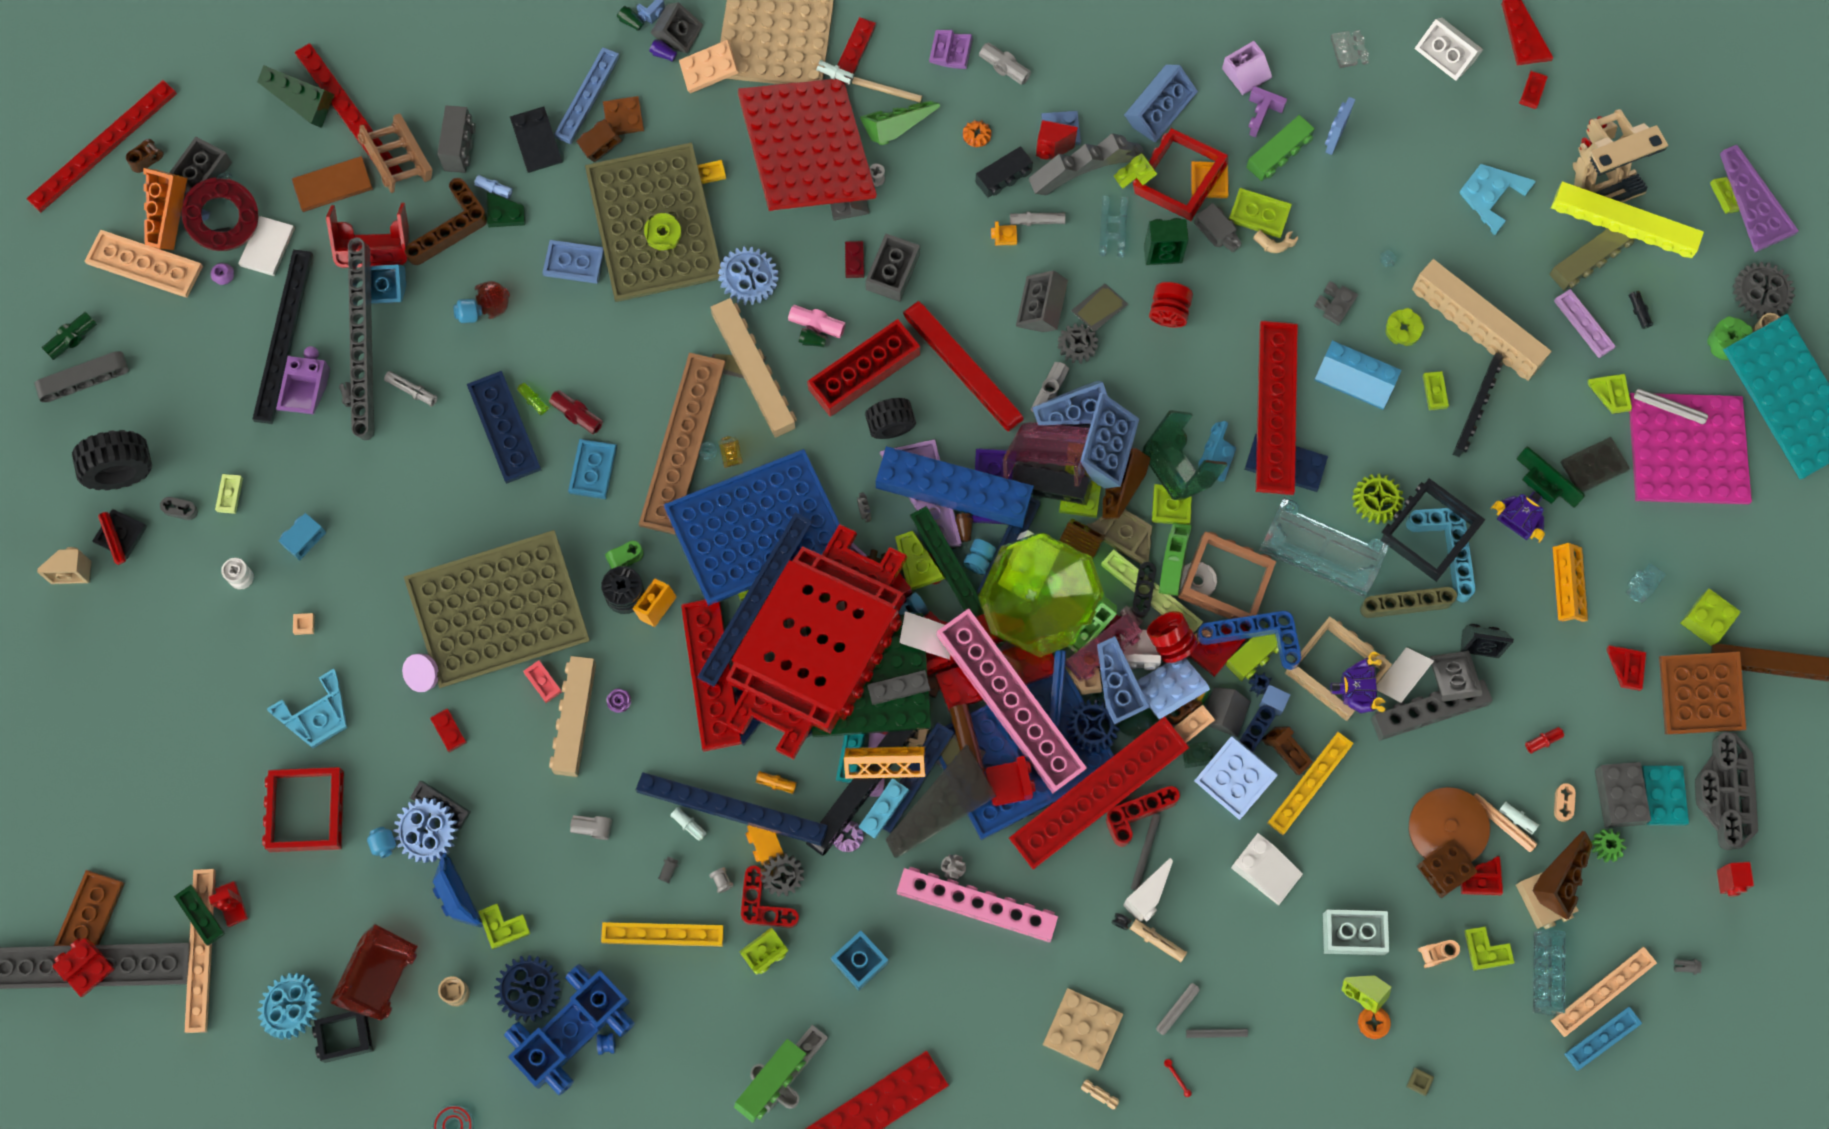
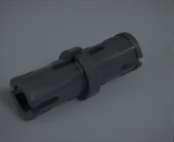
M1636 291V294L1635 292L1630 293L1628 296L1634 307L1633 313L1637 315L1641 328L1651 327L1653 322L1648 313L1649 308L1644 304L1640 291Z

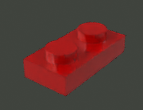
M1530 71L1519 104L1536 109L1548 76Z
M448 708L430 718L449 753L467 743Z

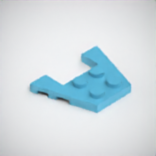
M1480 164L1459 193L1469 206L1477 211L1483 223H1486L1491 228L1492 234L1496 235L1506 220L1492 212V207L1509 186L1526 196L1536 181Z
M335 669L319 677L328 695L292 716L283 700L267 708L269 713L312 748L317 747L347 728L338 675Z

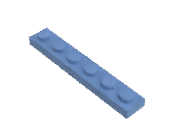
M602 47L554 133L555 138L572 144L619 59L618 53Z

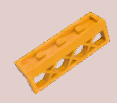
M1571 543L1554 546L1553 560L1558 620L1562 622L1572 619L1582 622L1588 621L1582 547Z
M925 747L846 748L844 754L845 778L925 777ZM891 763H897L902 768L898 771H892L888 766ZM911 763H920V771H912L908 766ZM849 764H857L862 769L859 772H850ZM871 764H878L881 769L878 772H873L868 767Z

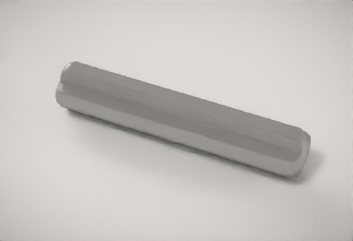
M1193 983L1190 984L1159 1023L1156 1030L1161 1035L1167 1033L1200 991L1198 986Z

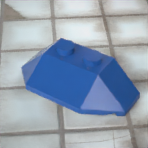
M447 853L442 854L433 879L435 885L433 892L437 899L441 898L444 904L441 906L446 917L450 916L453 920L480 928L483 927L481 918L450 856Z

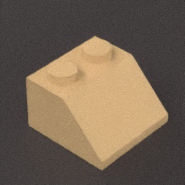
M67 547L66 550H58L38 568L37 573L50 584L89 583L91 560L78 548Z

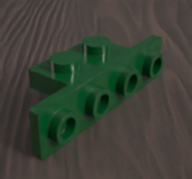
M1528 446L1516 458L1529 470L1522 480L1550 504L1560 496L1575 508L1585 497L1582 491Z

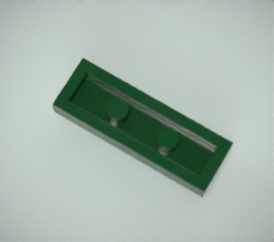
M189 885L174 896L207 946L225 934L193 885Z

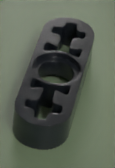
M1151 562L1142 563L1138 570L1132 604V612L1137 617H1145L1150 610L1156 576V567ZM1146 568H1149V571L1152 572L1149 573L1148 580H1144L1145 572L1142 571ZM1146 585L1150 591L1148 594H1142L1139 592V587ZM1145 599L1143 607L1146 609L1140 612L1137 607L1140 604V600Z

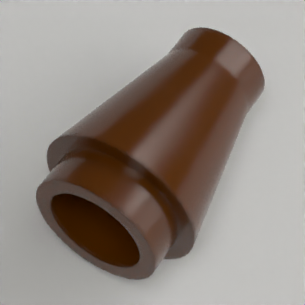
M970 513L957 514L955 522L961 542L971 541L973 518H971Z

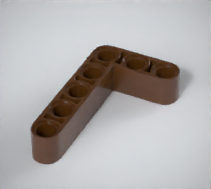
M454 178L449 183L453 198L463 212L406 246L405 254L412 265L424 263L486 225L487 217L485 211L463 179ZM418 252L417 255L411 256L413 253Z

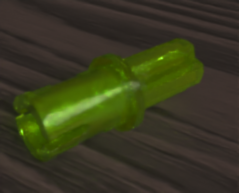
M526 383L519 385L517 390L527 400L526 403L531 405L540 416L545 414L549 407L539 398V394L535 393Z

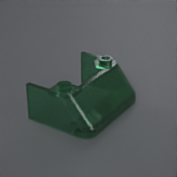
M1169 410L1144 445L1142 452L1151 458L1149 466L1173 500L1181 501L1212 487L1228 464L1226 462L1204 460L1199 468L1195 470L1182 451L1187 444V435L1183 428L1193 415L1189 412Z

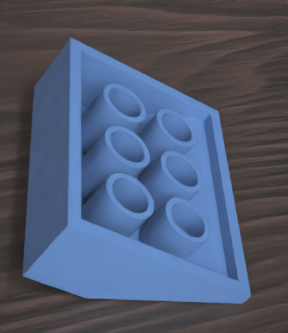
M1104 393L1099 394L1080 462L1091 480L1101 487H1121L1139 418Z

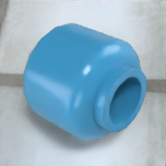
M460 299L454 304V317L462 324L475 323L478 320V316L482 315L481 305H477L475 299Z
M379 827L370 831L367 843L371 853L381 858L392 855V850L396 848V841L392 831L385 829V827Z

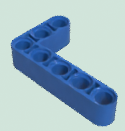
M1288 611L1204 623L1200 626L1197 633L1198 641L1204 645L1275 634L1282 666L1287 670H1293L1301 661L1294 619ZM1279 619H1286L1288 625L1280 624ZM1259 622H1267L1269 628H1262ZM1246 624L1249 626L1250 630L1243 631L1240 628V625ZM1227 627L1231 633L1224 634L1221 628ZM1207 630L1212 636L1204 637L1202 631ZM1283 637H1289L1292 643L1286 644L1283 641ZM1286 656H1293L1296 662H1289Z

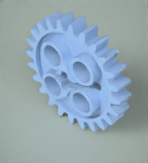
M743 246L742 252H740L736 248L735 254L730 251L729 257L725 256L724 262L720 264L721 269L718 272L721 275L718 281L722 282L720 287L726 288L725 294L731 293V299L737 297V303L741 299L744 305H746L747 300L752 305L755 300L761 303L762 298L767 300L768 294H773L772 289H776L778 277H776L778 270H774L776 263L770 264L772 257L766 259L767 253L759 254L760 249L753 252V247H750V250L747 251L745 246ZM749 263H755L757 266L752 267ZM732 269H738L740 273H735ZM756 279H763L764 283H759ZM743 284L746 285L748 288L742 289L739 285Z
M423 798V801L415 799V803H408L409 808H402L404 814H397L401 820L394 822L399 826L398 829L393 830V832L399 833V836L394 839L401 841L397 847H404L402 854L409 853L408 859L415 857V862L422 860L423 863H428L429 859L431 862H435L437 858L441 859L443 853H450L447 847L455 846L451 840L458 838L453 835V832L459 831V829L453 828L457 821H452L451 818L455 814L447 813L450 809L449 806L442 808L444 802L437 803L436 799H431L429 802V798ZM418 813H420L422 816V821L420 823H418L416 819ZM437 818L441 822L439 828L435 826V820ZM413 833L417 835L416 842H413L411 839ZM431 838L435 839L436 844L434 847L430 845Z

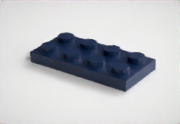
M1255 434L1244 469L1256 473L1257 434ZM1296 446L1295 486L1317 492L1328 456Z

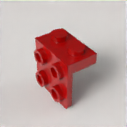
M1025 756L1017 757L1016 762L986 768V777L994 806L1032 799L1033 792H1036L1034 780L1029 778L1031 766L1030 762L1025 760Z

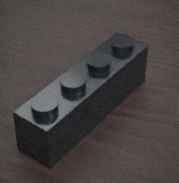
M1016 464L1012 479L1034 486L1033 496L1087 505L1092 488V482L1085 474L1073 475L1064 470L1056 472L1047 467L1035 468L1030 464Z

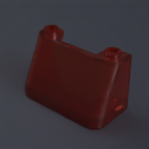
M374 924L359 939L330 1003L339 1008L377 1020L387 1019L392 1011L391 1002L389 1001L403 969L408 964L412 965L417 957L415 951L418 946Z

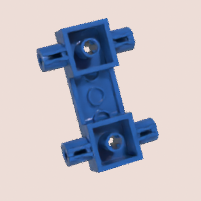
M581 964L575 966L565 977L577 992L569 998L571 1001L542 1029L538 1027L530 1034L520 1022H517L504 1034L505 1038L515 1047V1050L508 1058L536 1088L539 1089L547 1082L558 1096L566 1092L574 1083V1080L562 1067L604 1026L608 1024L619 1037H622L635 1025V1022L623 1010L630 1001L601 970L591 976ZM599 996L602 998L604 996V1002L602 1004L596 1005L598 1002L596 998ZM543 1054L542 1061L535 1063L537 1060L535 1056Z

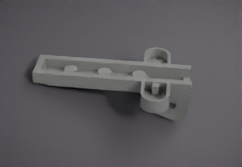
M813 1025L796 1044L806 1053L804 1059L806 1064L804 1067L828 1039L826 1035ZM756 1064L752 1067L750 1072L752 1080L755 1079L764 1065ZM803 1068L799 1072L796 1070L792 1074L793 1080L791 1081V1083L799 1075ZM789 1085L787 1088L783 1086L779 1091L781 1095L774 1104L770 1102L767 1105V1112L769 1113L778 1101L786 1108H795L799 1102L798 1093Z

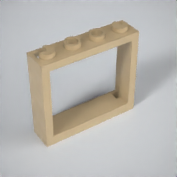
M1329 616L1301 651L1300 663L1327 630L1364 658H1369L1370 653L1376 651H1374L1372 645L1361 641L1355 632L1348 631L1340 621L1337 622ZM1383 654L1376 656L1374 659L1375 661L1378 659L1382 660L1381 665L1373 664L1380 669L1376 675V684L1392 665ZM1298 666L1293 670H1286V675L1344 720L1348 721L1355 712V710L1343 704L1342 700L1331 694L1328 689Z

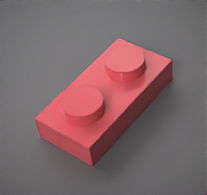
M539 660L523 671L545 703L562 693Z

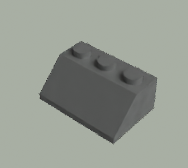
M1054 270L1027 276L1016 326L1039 332L1057 330L1068 280Z

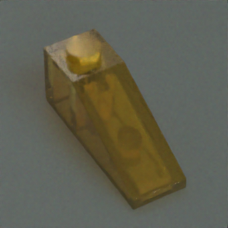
M727 436L717 441L724 468L743 463L736 436Z

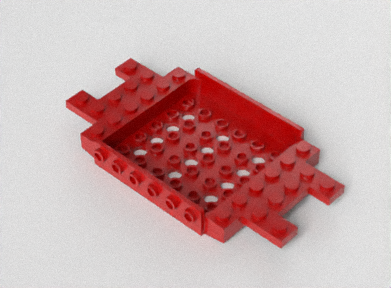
M840 524L822 555L802 546L794 560L788 561L733 656L732 661L734 664L726 678L729 685L743 691L725 723L726 727L744 734L753 718L784 733L775 750L793 760L813 726L831 734L839 717L845 720L847 716L852 714L854 703L863 694L864 685L871 680L873 669L876 665L880 664L883 651L890 646L892 635L901 626V617L898 612L906 597L903 592L891 586L907 560V555L889 547L881 563H878L850 550L857 536L856 531ZM812 586L814 588L813 592L810 595H805L803 593L804 587ZM824 593L830 595V600L826 603L820 602V596ZM840 601L847 603V608L843 611H839L836 608ZM857 609L864 611V616L860 619H856L853 616ZM787 619L794 620L795 623L792 628L784 627V622ZM810 627V635L802 636L801 629ZM820 635H827V643L819 644L817 642ZM837 643L845 644L843 652L838 653L834 650ZM769 652L775 654V659L772 662H766L764 659L765 655ZM786 660L792 662V667L789 670L781 668L782 663ZM801 669H808L809 675L806 678L802 679L798 676ZM818 677L826 678L824 686L818 687L815 685Z

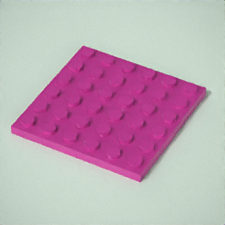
M1635 393L1629 394L1632 406L1629 414L1635 501L1750 504L1752 502L1743 396L1656 394L1708 414L1705 424H1701L1634 398Z

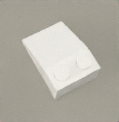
M1257 833L1231 867V869L1277 905H1280L1303 875L1272 843L1259 833Z
M1171 858L1126 899L1123 906L1138 921L1142 922L1145 920L1147 922L1157 911L1156 906L1159 903L1173 863Z

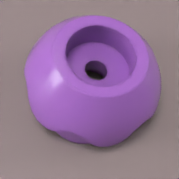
M218 263L211 270V278L219 285L228 284L234 277V269L227 263Z
M618 688L608 694L606 699L608 708L616 713L626 711L631 704L630 694L626 690Z

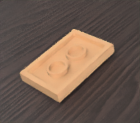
M728 40L679 60L687 90L690 94L739 73Z

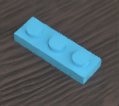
M892 778L859 825V828L876 839L909 792V789Z

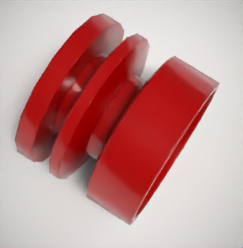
M1174 282L1157 284L1154 290V302L1151 304L1149 318L1154 323L1165 327L1179 328L1185 326L1190 312L1188 308H1190L1193 298L1192 290Z
M1172 611L1159 616L1152 621L1147 629L1148 637L1152 644L1156 646V651L1161 655L1162 661L1166 663H1173L1186 658L1193 653L1198 644L1197 638L1189 628L1184 615L1179 611Z

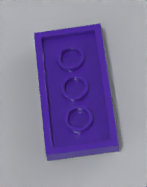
M976 449L975 470L1012 480L1014 451ZM972 515L973 523L1005 524Z

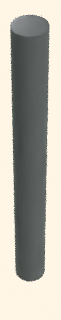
M1153 814L1130 888L1131 890L1136 891L1140 886L1161 817L1158 814Z

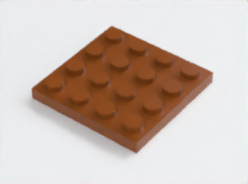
M1740 652L1659 656L1665 734L1746 730Z

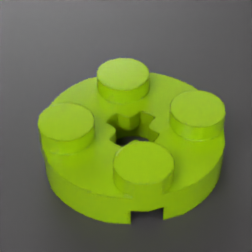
M659 213L646 222L644 235L648 245L654 249H673L680 241L681 227L672 215ZM662 228H665L667 234L663 236L660 235L658 231H661Z
M1405 308L1404 310H1397L1389 316L1385 332L1389 340L1394 344L1398 345L1399 343L1404 346H1410L1420 339L1424 325L1421 318L1415 312ZM1401 324L1407 325L1408 331L1405 329L1401 330Z

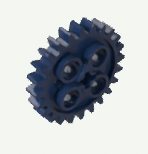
M531 955L528 956L527 961H525L523 956H520V962L512 959L513 966L505 964L507 971L500 970L503 977L496 978L500 985L494 986V989L500 991V993L494 996L501 998L497 1005H505L501 1011L503 1013L509 1011V1018L516 1015V1021L523 1017V1021L527 1023L528 1018L531 1017V1020L535 1022L537 1015L543 1019L544 1011L550 1014L549 1006L556 1007L553 1000L560 999L555 994L556 992H561V989L556 987L561 981L554 979L559 974L557 972L551 973L554 968L552 965L546 968L548 963L546 960L540 964V957L538 956L534 961ZM525 971L526 978L523 981H518V973ZM545 977V984L542 987H537V979ZM511 983H517L524 987H528L530 984L531 988H533L534 990L545 992V995H540L532 991H527L526 993V991H524L522 988L511 986ZM513 991H519V998L515 1001H511V993ZM538 997L539 1003L531 1007L529 1005L530 999Z

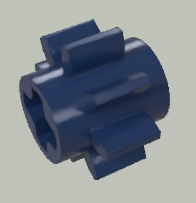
M1265 672L1259 676L1255 673V680L1250 679L1248 683L1252 685L1249 691H1254L1256 697H1258L1259 694H1265L1272 677L1267 678ZM1258 682H1259L1260 684L1263 683V684H1264V687H1262L1261 685L1258 686L1257 683H1258Z

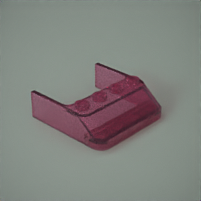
M1032 422L1022 424L1003 457L1004 478L1008 479L1017 461H1032L1041 464L1051 463L1059 466L1069 465L1074 466V486L1078 487L1086 471L1080 461L1089 428L1038 425Z

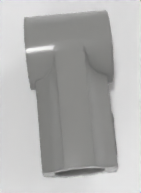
M573 815L570 832L589 835L600 840H608L612 819L601 816L591 818Z

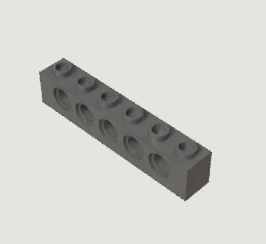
M1484 679L1479 681L1482 688V696L1471 697V700H1466L1465 698L1451 700L1453 706H1448L1445 701H1442L1440 692L1435 691L1429 694L1430 697L1423 699L1420 696L1412 699V703L1406 705L1402 702L1394 705L1393 709L1387 710L1385 708L1384 712L1377 710L1371 721L1379 741L1488 706L1493 700ZM1427 705H1432L1435 708V712L1429 711ZM1409 711L1416 712L1417 718L1411 717ZM1395 716L1399 720V724L1393 723L1390 717Z

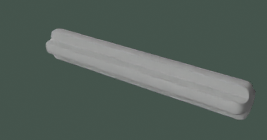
M1640 388L1634 394V398L1695 422L1705 424L1708 419V414Z

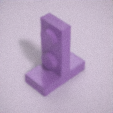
M1253 86L1249 101L1258 105L1255 110L1257 115L1255 118H1251L1248 126L1251 128L1249 135L1256 138L1268 109L1282 113L1287 98Z

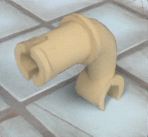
M1259 230L1253 239L1264 248L1265 252L1277 254L1285 251L1288 247L1295 246L1298 236L1295 239H1289L1293 233L1291 231L1286 234L1284 241L1276 243L1275 240H1271Z

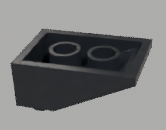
M544 106L510 116L528 173L563 163Z
M1469 624L1462 630L1460 652L1469 651L1473 655L1500 658L1513 644L1514 639L1506 631H1501L1497 627L1482 628L1478 624Z

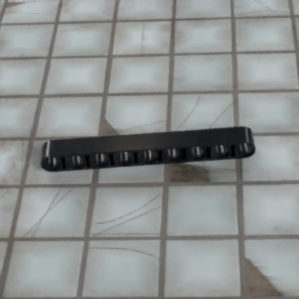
M918 730L888 732L877 747H906L909 744V738H913ZM871 764L868 767L873 772H878L881 769L878 764ZM853 778L820 822L828 827L822 846L806 842V845L821 856H824L882 778Z

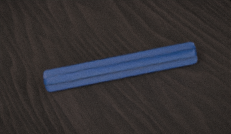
M1056 650L1054 657L1049 718L1057 728L1061 726L1067 654L1064 650Z

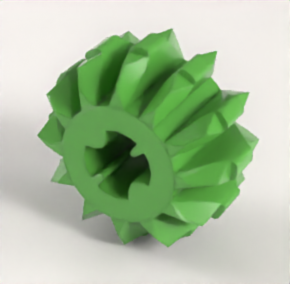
M1610 828L1608 831L1602 829L1600 834H1594L1595 840L1591 842L1595 848L1592 849V852L1599 853L1597 859L1603 857L1604 862L1607 863L1609 860L1615 862L1618 857L1624 856L1622 851L1626 850L1627 847L1621 844L1625 842V839H1619L1620 832L1614 834L1613 829Z

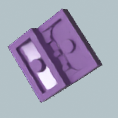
M936 30L929 62L944 67L967 69L973 41L972 35L954 34L953 30Z

